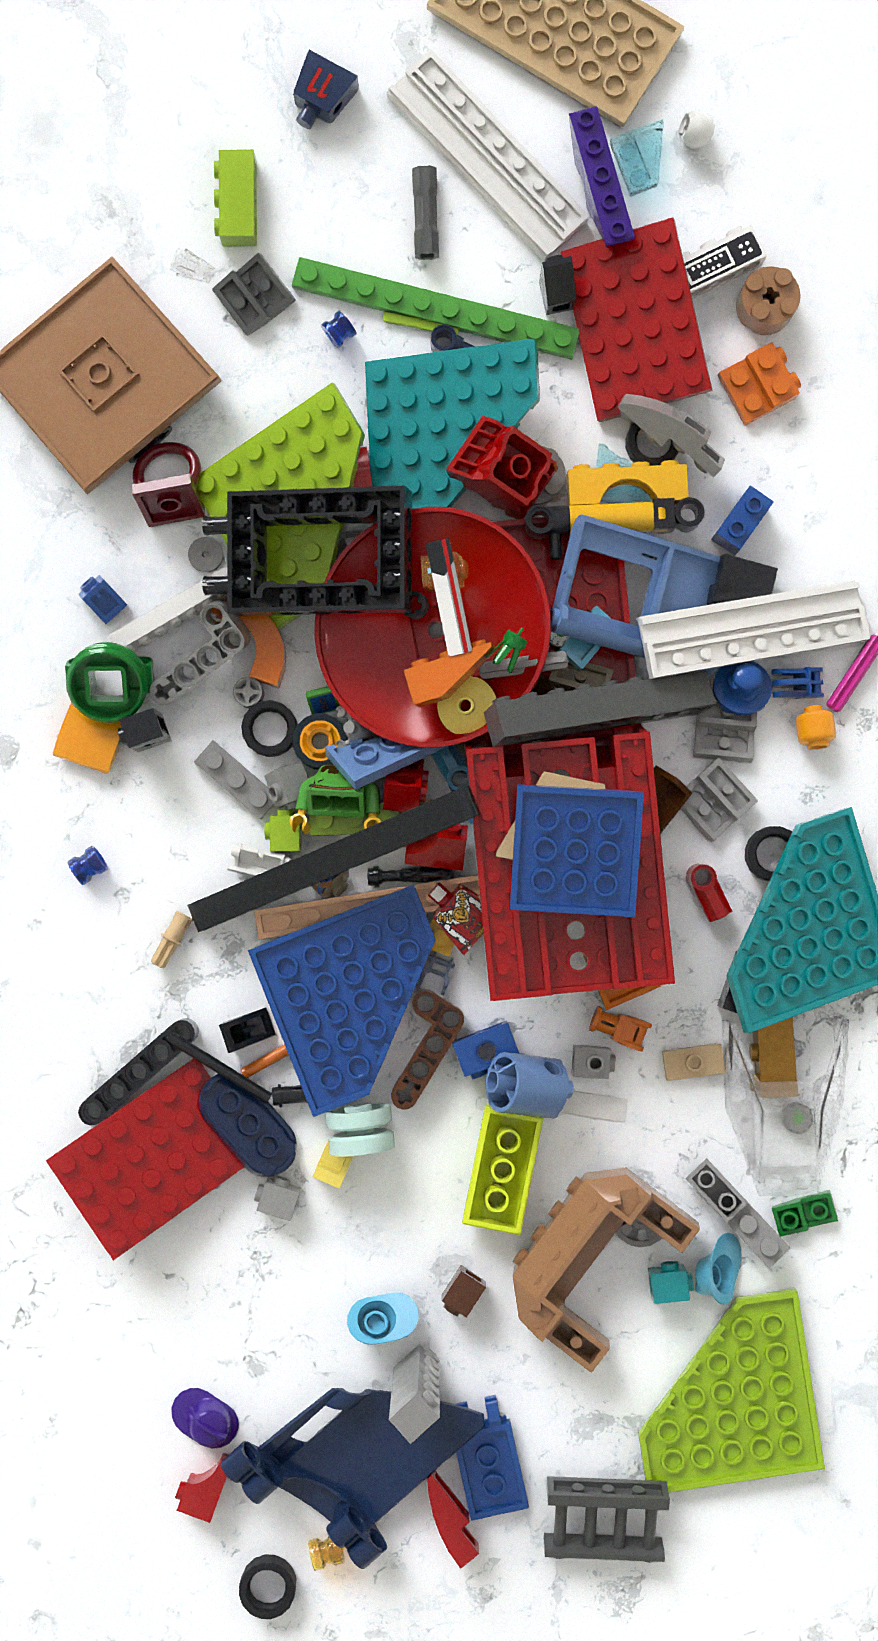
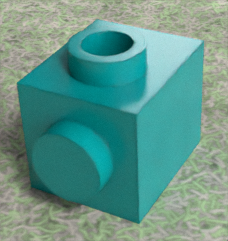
M665 1261L660 1263L661 1267L648 1268L650 1294L654 1304L690 1301L689 1291H694L692 1273H687L683 1264L679 1265L677 1261Z

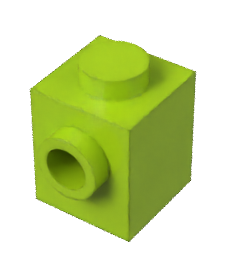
M277 810V816H270V822H265V840H270L271 852H302V823L297 825L296 833H294L290 825V818L295 814V810Z

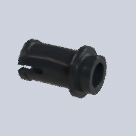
M278 1084V1087H272L273 1105H279V1108H282L283 1104L308 1103L301 1085L281 1087V1084Z

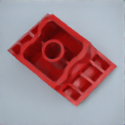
M482 415L447 467L446 472L450 478L462 481L464 488L470 489L486 499L491 506L504 510L508 517L524 519L528 510L533 506L558 470L556 461L551 458V452L514 426L506 427L498 420Z

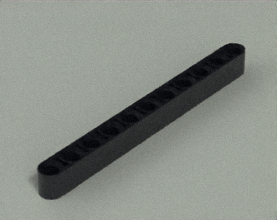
M469 785L188 904L187 907L199 933L481 815V812Z

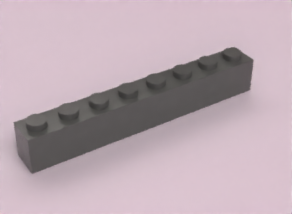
M700 671L646 680L639 676L627 680L626 683L619 684L616 680L601 684L599 687H591L590 684H585L574 688L572 691L558 688L539 696L537 692H531L512 700L510 696H504L493 700V704L484 712L492 745L497 747L698 715L714 706L716 701L707 672Z

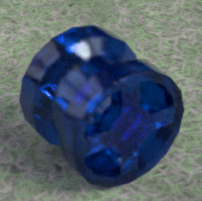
M340 310L334 314V318L331 321H325L321 324L322 330L337 348L343 345L346 338H353L357 334L351 322Z

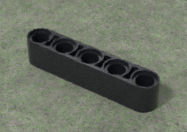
M182 1018L170 1025L82 1102L78 1110L80 1120L84 1124L91 1126L106 1119L182 1052L165 1041L169 1033L173 1031L177 1034L178 1026L184 1024L191 1030V1036L188 1041L193 1043L199 1034L196 1022L189 1018ZM157 1044L167 1047L168 1057L166 1059H159L155 1055L154 1050ZM134 1064H141L146 1069V1075L143 1079L134 1076L132 1072ZM113 1083L119 1084L123 1088V1096L121 1098L112 1096L110 1087ZM90 1103H95L100 1107L101 1114L98 1118L92 1117L89 1114L88 1106Z

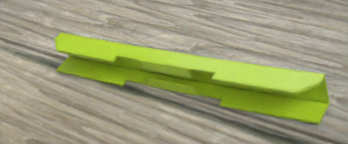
M384 312L383 321L386 323L430 332L438 325H442L389 312ZM452 327L456 335H458L459 329Z

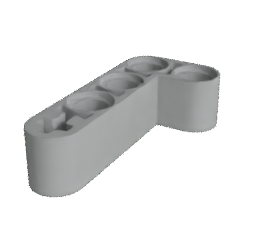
M215 600L201 610L200 620L212 636V639L151 684L150 696L153 701L160 705L171 703L246 648L250 643V632L240 617L227 613V601ZM212 608H217L221 611L223 615L221 622L215 621L212 618ZM230 632H235L239 635L241 639L240 646L233 645L230 642ZM207 649L216 652L217 662H211L207 659ZM184 666L193 669L194 679H189L184 675ZM174 680L177 685L167 693H164L162 688Z

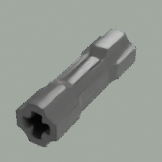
M431 165L417 166L412 168L415 212V258L419 260H434L439 258L436 200L437 168Z

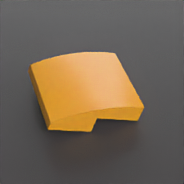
M71 702L58 734L53 756L109 774L119 751L121 740L118 728H121L120 722L102 723L94 721L80 713Z

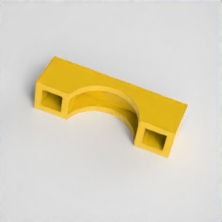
M668 460L656 466H649V462L632 463V467H620L619 463L603 464L602 468H590L588 464L575 465L573 469H568L566 475L567 506L600 504L602 497L609 490L621 485L638 487L645 491L652 500L657 498H674L676 506L683 498L689 497L687 464H679V461Z

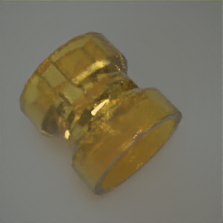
M329 1536L327 1539H324V1542L319 1538L308 1541L309 1554L314 1571L324 1569L327 1563L335 1566L345 1563L343 1548L334 1544Z

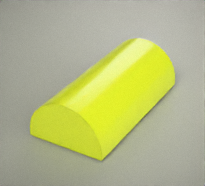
M490 1104L485 1105L462 1224L521 1235L543 1117L499 1113L493 1110Z

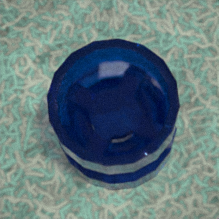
M93 845L85 849L84 854L80 857L74 856L67 861L71 872L81 885L90 882L95 874H102L109 870L104 858Z

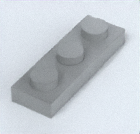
M214 740L194 761L195 764L259 819H262L274 806L273 801L268 795V787Z

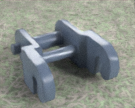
M434 952L433 956L429 955L428 959L431 962L428 969H423L417 985L421 987L426 973L431 972L445 979L441 995L444 996L451 979L447 977L449 970L455 967V964H452L454 958L447 961L437 957V952ZM435 962L447 967L446 972L443 973L433 969V963Z

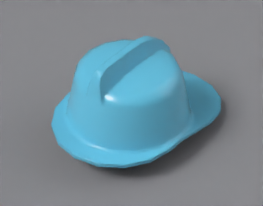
M729 1232L722 1234L717 1239L712 1254L699 1259L695 1269L696 1292L701 1295L713 1296L722 1305L730 1303L733 1298L741 1264V1246L734 1234Z
M387 1293L358 1300L351 1307L347 1315V1326L350 1334L361 1343L370 1345L387 1343L407 1337L418 1323L419 1311L416 1303L403 1293Z

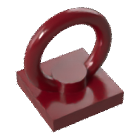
M165 442L152 446L138 458L134 465L132 495L148 527L205 516V507L196 489V484L201 475V463L198 455L185 444ZM178 454L189 463L188 474L145 482L144 473L147 466L159 456Z

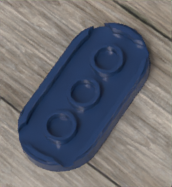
M219 1074L211 1077L203 1085L198 1100L199 1110L203 1119L248 1171L260 1177H272L286 1171L291 1166L296 1155L295 1144L297 1143L295 1134L269 1102L264 1103Z

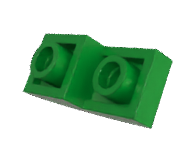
M830 1190L796 1198L771 1208L780 1237L808 1231L809 1227L838 1221Z

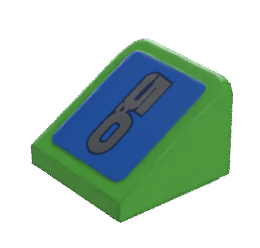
M328 686L306 691L305 693L311 714L337 711L336 708L340 706Z

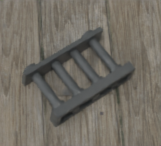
M547 1476L548 1505L556 1507L554 1533H544L543 1535L545 1557L556 1559L644 1561L648 1563L665 1562L662 1537H656L658 1510H669L670 1497L667 1481ZM568 1506L586 1507L584 1534H566ZM598 1507L616 1508L614 1536L596 1535ZM628 1509H646L643 1537L626 1536Z

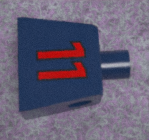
M309 49L293 93L295 105L301 108L296 118L297 123L306 129H311L317 118L326 123H332L359 89L358 75Z

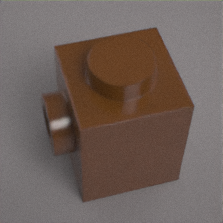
M460 1265L441 1294V1301L445 1303L443 1307L457 1317L461 1314L467 1318L486 1289V1281Z

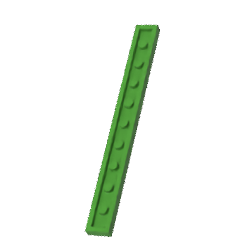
M303 257L298 259L292 281V288L383 312L458 328L461 332L504 343L535 339L539 352L570 360L573 359L579 336V328Z

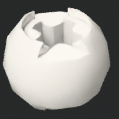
M693 110L686 113L679 126V135L683 144L692 149L707 146L712 139L715 129L712 117L702 110Z

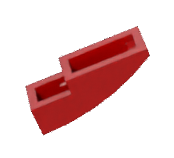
M435 1470L427 1477L433 1517L448 1552L461 1569L479 1554V1543L465 1527L470 1523L469 1511Z

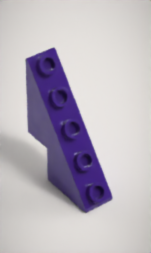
M595 106L569 113L574 163L584 182L586 208L606 247L635 239L598 107Z

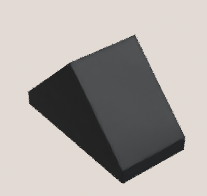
M266 1007L219 1024L228 1053L276 1035Z

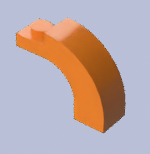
M211 609L212 617L223 619L219 609ZM239 616L253 635L256 643V656L249 677L279 689L286 668V649L281 633L269 616Z

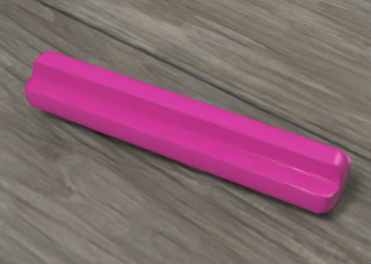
M873 634L870 636L871 639L867 640L827 701L826 706L832 711L838 713L843 709L877 657V635Z

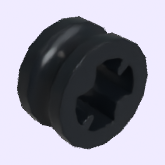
M412 591V601L414 602V597H418L417 601L422 605L420 610L415 609V613H404V615L411 619L423 618L429 610L428 599L422 593Z

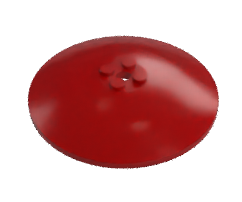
M422 507L412 509V591H418L428 599L429 610L423 618L411 619L404 615V613L315 615L314 638L316 653L324 679L334 697L353 719L368 730L383 738L408 746L423 748L454 746L469 742L489 732L487 724L474 732L455 734L448 730L440 720L437 709L438 702L418 707L412 701L404 670L411 668V663L414 661L428 658L430 662L439 659V654L447 651L444 634L440 638L434 639L429 633L430 627L434 623L442 622L432 573H428L427 569L430 568L426 548L427 543L445 538L450 540L470 642L486 640V643L491 642L497 646L503 640L507 630L518 634L519 630L523 628L524 630L520 636L528 643L525 649H522L519 657L529 656L528 660L538 659V663L535 666L526 667L522 674L483 680L493 689L496 698L510 696L512 700L531 693L541 676L549 652L551 640L550 602L543 579L532 558L521 544L497 524L472 512L456 508ZM377 523L364 530L342 551L327 574L324 583H327V580H334L339 583L357 582V579H365L372 583H377V568L374 566V560H377V537L374 536ZM418 597L413 598L412 613L416 612L415 609L420 610L422 604L417 601ZM502 645L486 661H492ZM512 649L504 659L511 658L514 649ZM479 668L471 676L481 679ZM464 700L461 703V709L468 711L471 708V703L469 700Z

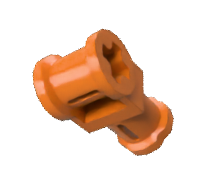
M597 1006L590 1022L589 1031L594 1032L597 1030L611 1035L610 1038L619 1044L643 1052L644 1047L642 1043L647 1029L651 1028L652 1024L630 1015L626 1016L619 1013L616 1016L602 1011V1007ZM601 1021H606V1022H608V1023H611V1024H613V1026H610V1025H607V1024H605V1023H602Z

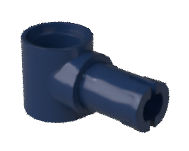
M438 325L431 333L430 346L432 352L475 347L465 342L463 337L456 335L455 330L449 325ZM440 337H446L450 339L451 344L442 347L436 341Z

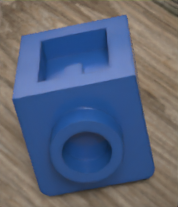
M100 575L96 578L90 577L80 587L82 591L78 595L105 624L127 606L126 602Z

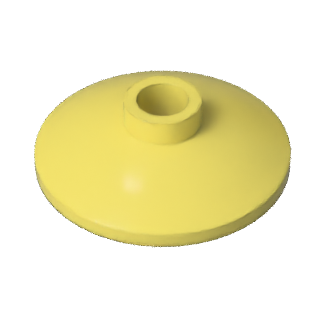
M470 676L449 699L438 702V714L444 726L455 734L471 733L486 724L484 712L493 704L492 701L497 698L493 689L485 681ZM464 700H469L471 703V708L468 711L461 709V703Z

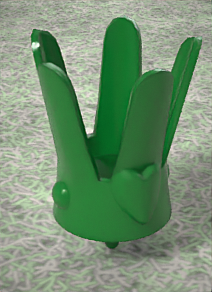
M521 628L518 634L507 630L503 640L485 658L489 657L502 645L493 659V664L497 665L514 649L507 669L508 673L511 674L522 649H525L528 643L520 636L524 629Z

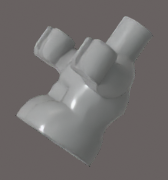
M342 706L336 708L338 710V713H336L337 717L348 719V722L343 726L348 740H338L336 742L338 748L350 745V740L362 738V741H367L375 738V733L353 719Z

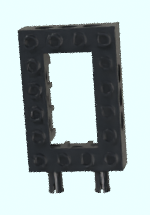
M405 485L227 492V516L203 517L202 523H207L208 525L202 526L205 536L227 534V576H204L202 583L214 585L202 586L205 595L227 594V613L236 616L412 613V491ZM377 523V529L374 530V536L377 537V560H374V566L377 568V583H372L365 579H357V582L339 583L334 580H327V583H308L302 580L297 581V584H279L275 581H267V526Z

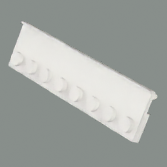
M432 49L405 72L406 75L395 85L392 84L388 87V99L543 262L589 220L590 216Z
M856 580L638 617L636 621L639 624L649 679L869 640L871 638L865 608L860 603L858 593L860 584Z

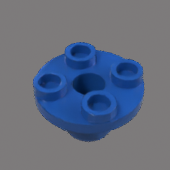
M754 661L722 666L717 671L713 680V694L723 712L740 716L752 715L764 709L772 694V682L767 671Z

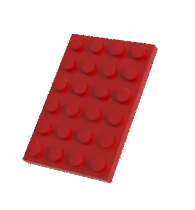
M674 217L633 229L635 239L606 247L603 239L560 252L563 258L569 256L572 258L576 291V304L572 308L576 326L579 328V340L595 413L599 423L622 416L618 405L626 394L644 396L668 404L713 391Z
M194 1058L45 1160L113 1261L244 1168L243 1164L205 1122L200 1113L198 1105L199 1094L203 1085L211 1077L202 1063Z

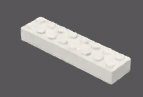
M227 566L210 576H227ZM201 580L109 634L108 637L112 643L123 645L135 653L136 648L152 643L153 638L157 636L160 638L168 633L167 630L172 627L174 629L180 627L187 618L193 619L198 616L199 611L212 601L227 599V594L205 595L202 586L214 585H207V583H202Z

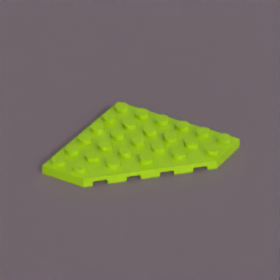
M332 382L202 471L196 484V489L210 517L227 516V492L353 487L358 467L357 458L360 446H363L365 433L337 385ZM344 524L267 526V581H275L279 584H297V581L302 580L308 583H324L327 574L336 560L339 547L337 543ZM221 534L227 545V534ZM273 615L269 617L275 623L278 630H280L301 615Z
M796 1288L740 1296L734 1300L638 1432L645 1480L667 1481L668 1492L670 1493L825 1469L799 1296Z

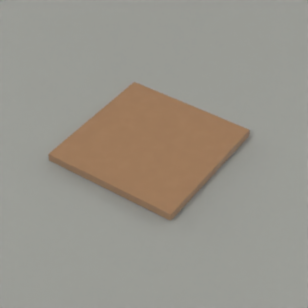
M113 256L0 350V393L87 495L222 382L219 375Z

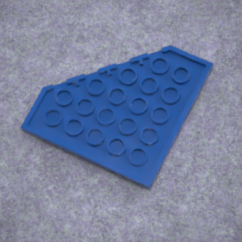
M414 884L248 950L313 1117L370 1094L436 940Z

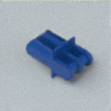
M823 668L772 669V676H794L793 679L772 681V687L793 688L794 690L773 692V698H823L824 693H821V685L824 683L823 680H820V672H823Z

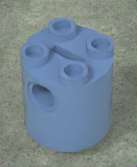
M503 1052L492 1060L486 1076L488 1103L493 1110L499 1113L555 1119L562 1111L567 1098H570L574 1091L573 1082L569 1080L562 1060Z

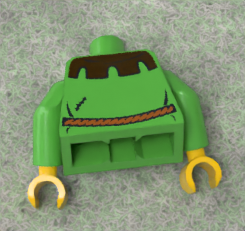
M323 765L316 775L302 782L295 808L298 810V813L290 818V825L294 833H296L297 825L303 823L302 831L306 835L311 828L306 818L307 812L308 815L364 818L366 814L368 815V819L364 822V829L381 822L377 818V815L380 814L379 790L373 782L355 790L334 765Z

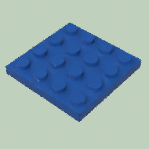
M517 784L510 910L635 917L644 792Z

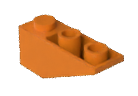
M479 640L471 643V652L449 656L448 651L439 654V659L429 662L428 658L412 662V667L405 669L404 673L413 704L423 707L449 699L489 658H485V656L496 645L491 642L486 643V640Z

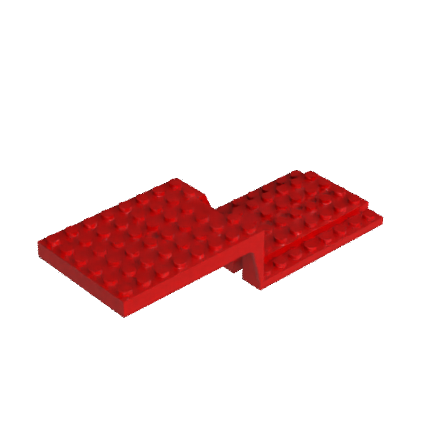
M545 517L531 519L532 524L537 528H544L548 524ZM525 519L493 521V523L500 526L521 544L532 558L545 584L551 609L554 604L570 535L561 536L562 558L560 560L550 559L549 536L543 539L530 537L525 531ZM582 549L579 554L568 599L569 606L586 612H590L593 607L598 606L611 619L630 624L624 561ZM550 644L548 653L557 652L560 647ZM601 646L588 662L614 669L611 681L616 680L618 684L626 683L627 680L636 677L634 655ZM551 671L542 672L541 675L549 681ZM641 724L616 727L614 728L613 736L595 740V737L527 744L522 742L493 747L488 732L481 737L465 742L464 753L465 762H467L469 785L481 812V815L473 818L490 1001L675 984L650 732ZM556 770H564L568 773L569 777L605 784V789L644 792L635 917L510 910L513 860L496 857V852L515 821L517 784L536 785L544 771L554 773ZM578 921L583 925L584 934L581 938L571 939L568 936L567 927L571 922ZM576 952H582L587 957L586 966L580 970L573 969L570 965V957Z

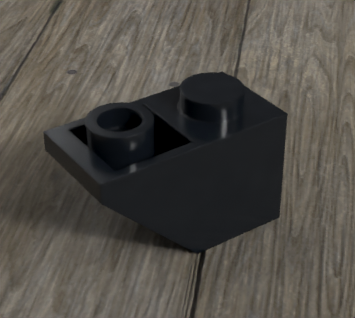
M554 255L547 258L545 262H542L539 285L546 315L573 310L572 306L576 304L571 256L563 258L562 255Z

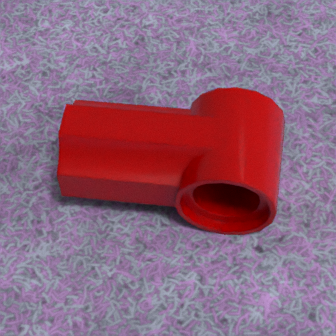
M699 863L689 867L686 872V881L692 887L708 922L719 920L733 912L717 880L716 871L709 865ZM700 869H704L708 875V879L703 885H698L695 882V874Z

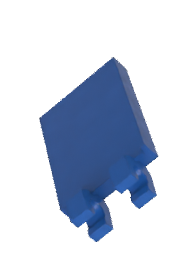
M496 1395L484 1397L488 1419H484L485 1427L456 1452L471 1521L529 1508L510 1418L507 1419L506 1415L500 1416ZM467 1401L455 1404L468 1408Z

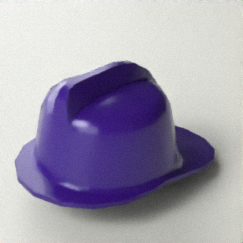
M188 1388L180 1392L174 1399L171 1415L175 1426L199 1445L211 1449L222 1448L236 1437L239 1423L235 1410L208 1391L201 1388Z

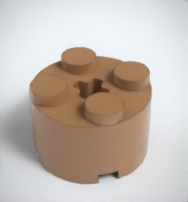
M769 266L760 268L748 276L736 301L737 316L745 327L747 326L759 335H771L781 331L790 322L798 309L801 298L799 285L792 272L786 268Z

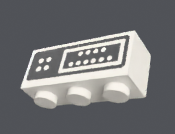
M752 224L745 228L737 226L728 231L726 237L718 241L715 238L704 242L699 250L691 254L689 251L682 253L692 299L762 266L767 254Z

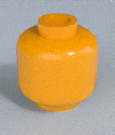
M821 705L805 707L804 713L796 717L795 724L798 742L805 745L808 750L827 748L830 746V742L836 738L834 715L828 710H822Z

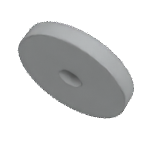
M198 538L189 547V561L198 571L212 572L223 561V549L213 538ZM204 552H209L207 558L203 557Z

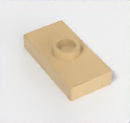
M721 1043L662 1051L666 1081L726 1073Z

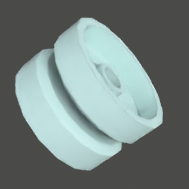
M383 1103L355 1104L326 1112L327 1128L333 1131H340V1133L334 1134L328 1139L330 1155L340 1157L359 1156L394 1149V1131L387 1128H377L385 1126L392 1121L391 1105Z

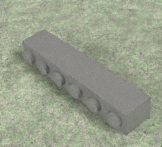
M420 1344L393 1369L389 1421L410 1444L440 1418V1366L438 1365L440 1360L430 1348L425 1350Z

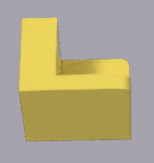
M328 1141L312 1177L340 1189L353 1156L340 1157L330 1155Z

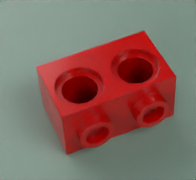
M420 759L386 775L383 810L406 812L418 807L420 802H426L429 770H423L424 759Z

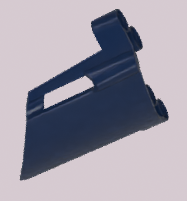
M331 1388L259 1447L248 1441H243L221 1461V1467L231 1481L242 1484L244 1493L255 1504H260L279 1487L311 1506L330 1521L326 1531L333 1543L340 1548L345 1547L353 1563L360 1569H365L387 1550V1543L375 1523L485 1427L484 1413L440 1401V1418L410 1444L389 1421L391 1391L365 1389L362 1393H352L344 1388ZM324 1406L342 1410L307 1442L291 1437Z

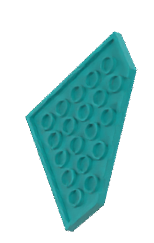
M526 339L366 361V397L372 485H405L412 491V509L422 507L452 508L467 489L464 488L462 481L450 478L446 469L482 415L498 420L506 427L514 426L518 428L520 426L519 422L529 410H533L539 403L540 386L537 341L535 339Z
M846 807L796 824L726 975L743 1033L757 1031L878 985V893L852 807Z

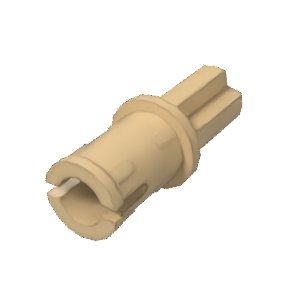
M179 911L175 912L165 933H161L163 939L151 959L152 964L163 969L166 967L178 945L182 946L181 940L193 921L192 918Z

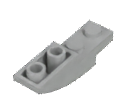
M626 394L618 405L621 415L628 422H635L649 441L657 442L662 447L671 439L673 446L680 453H687L701 472H708L713 478L722 470L725 459L707 444L711 431L687 413L656 399Z
M707 1158L685 1178L768 1268L773 1266L790 1249V1246Z

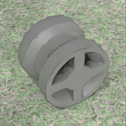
M245 677L238 680L234 685L233 695L241 706L249 709L251 706L263 701L265 696L264 689L256 679Z

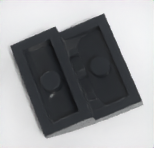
M729 554L720 555L715 584L709 587L706 605L772 594L778 568Z

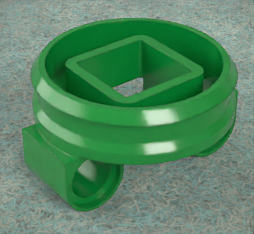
M100 642L89 645L81 650L75 658L69 659L65 664L66 690L70 701L84 716L102 723L120 722L119 720L134 715L142 706L147 693H150L151 684L154 682L153 659L146 656H137L129 648L117 643ZM95 671H121L123 695H94L96 690Z

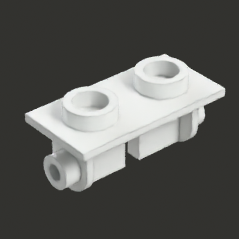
M239 843V846L233 844L231 850L232 857L227 870L254 877L291 861V858L286 857L284 853L279 854L266 850L262 854L259 853L258 848L245 846L243 843Z

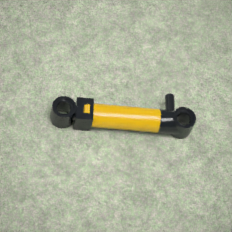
M692 497L683 498L676 507L674 498L653 499L652 502L549 507L544 504H537L532 506L526 513L524 527L527 534L534 539H543L549 536L550 559L560 560L562 558L561 536L571 534L573 524L581 514L638 532L651 531V534L672 533L675 528L686 533L693 531L704 518L705 510L703 504L698 499ZM681 510H692L695 520H684L681 516ZM540 515L545 517L548 524L544 528H537L532 524L531 519Z

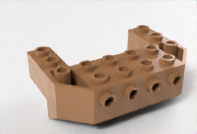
M627 1167L584 1173L581 1179L576 1176L566 1189L569 1194L563 1202L558 1200L549 1211L548 1215L551 1218L545 1226L540 1224L530 1238L533 1242L526 1250L522 1247L512 1261L516 1264L512 1277L519 1320L541 1342L547 1338L591 1373L610 1350L609 1339L566 1307L565 1299L625 1221L628 1225H631L637 1218L681 1253L684 1252L700 1230L697 1220Z

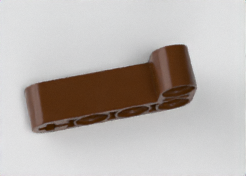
M428 989L420 990L414 995L412 1007L418 1016L430 1022L431 1025L394 1084L391 1092L393 1104L402 1110L409 1109L416 1104L464 1023L463 1012L458 1006ZM423 995L430 996L434 1001V1006L429 1011H422L418 1008L417 1000ZM445 1012H456L459 1015V1022L455 1026H446L442 1021ZM433 1036L440 1037L444 1042L443 1048L438 1052L431 1051L427 1046L428 1039ZM416 1062H424L428 1066V1073L423 1077L415 1076L411 1070L412 1065ZM405 1076L413 1083L420 1084L419 1088L413 1084L409 1094L412 1097L411 1099L399 1100L400 1094L397 1091H404L409 1083V1080L404 1079Z

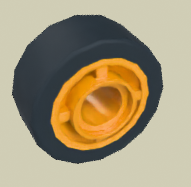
M315 713L305 717L297 724L293 733L292 746L296 756L306 766L315 770H319L323 765H333L326 756L325 748H314L313 740L315 736L324 734L329 739L327 746L335 744L336 748H338L336 744L338 740H348L343 729L344 725L337 718L326 713Z

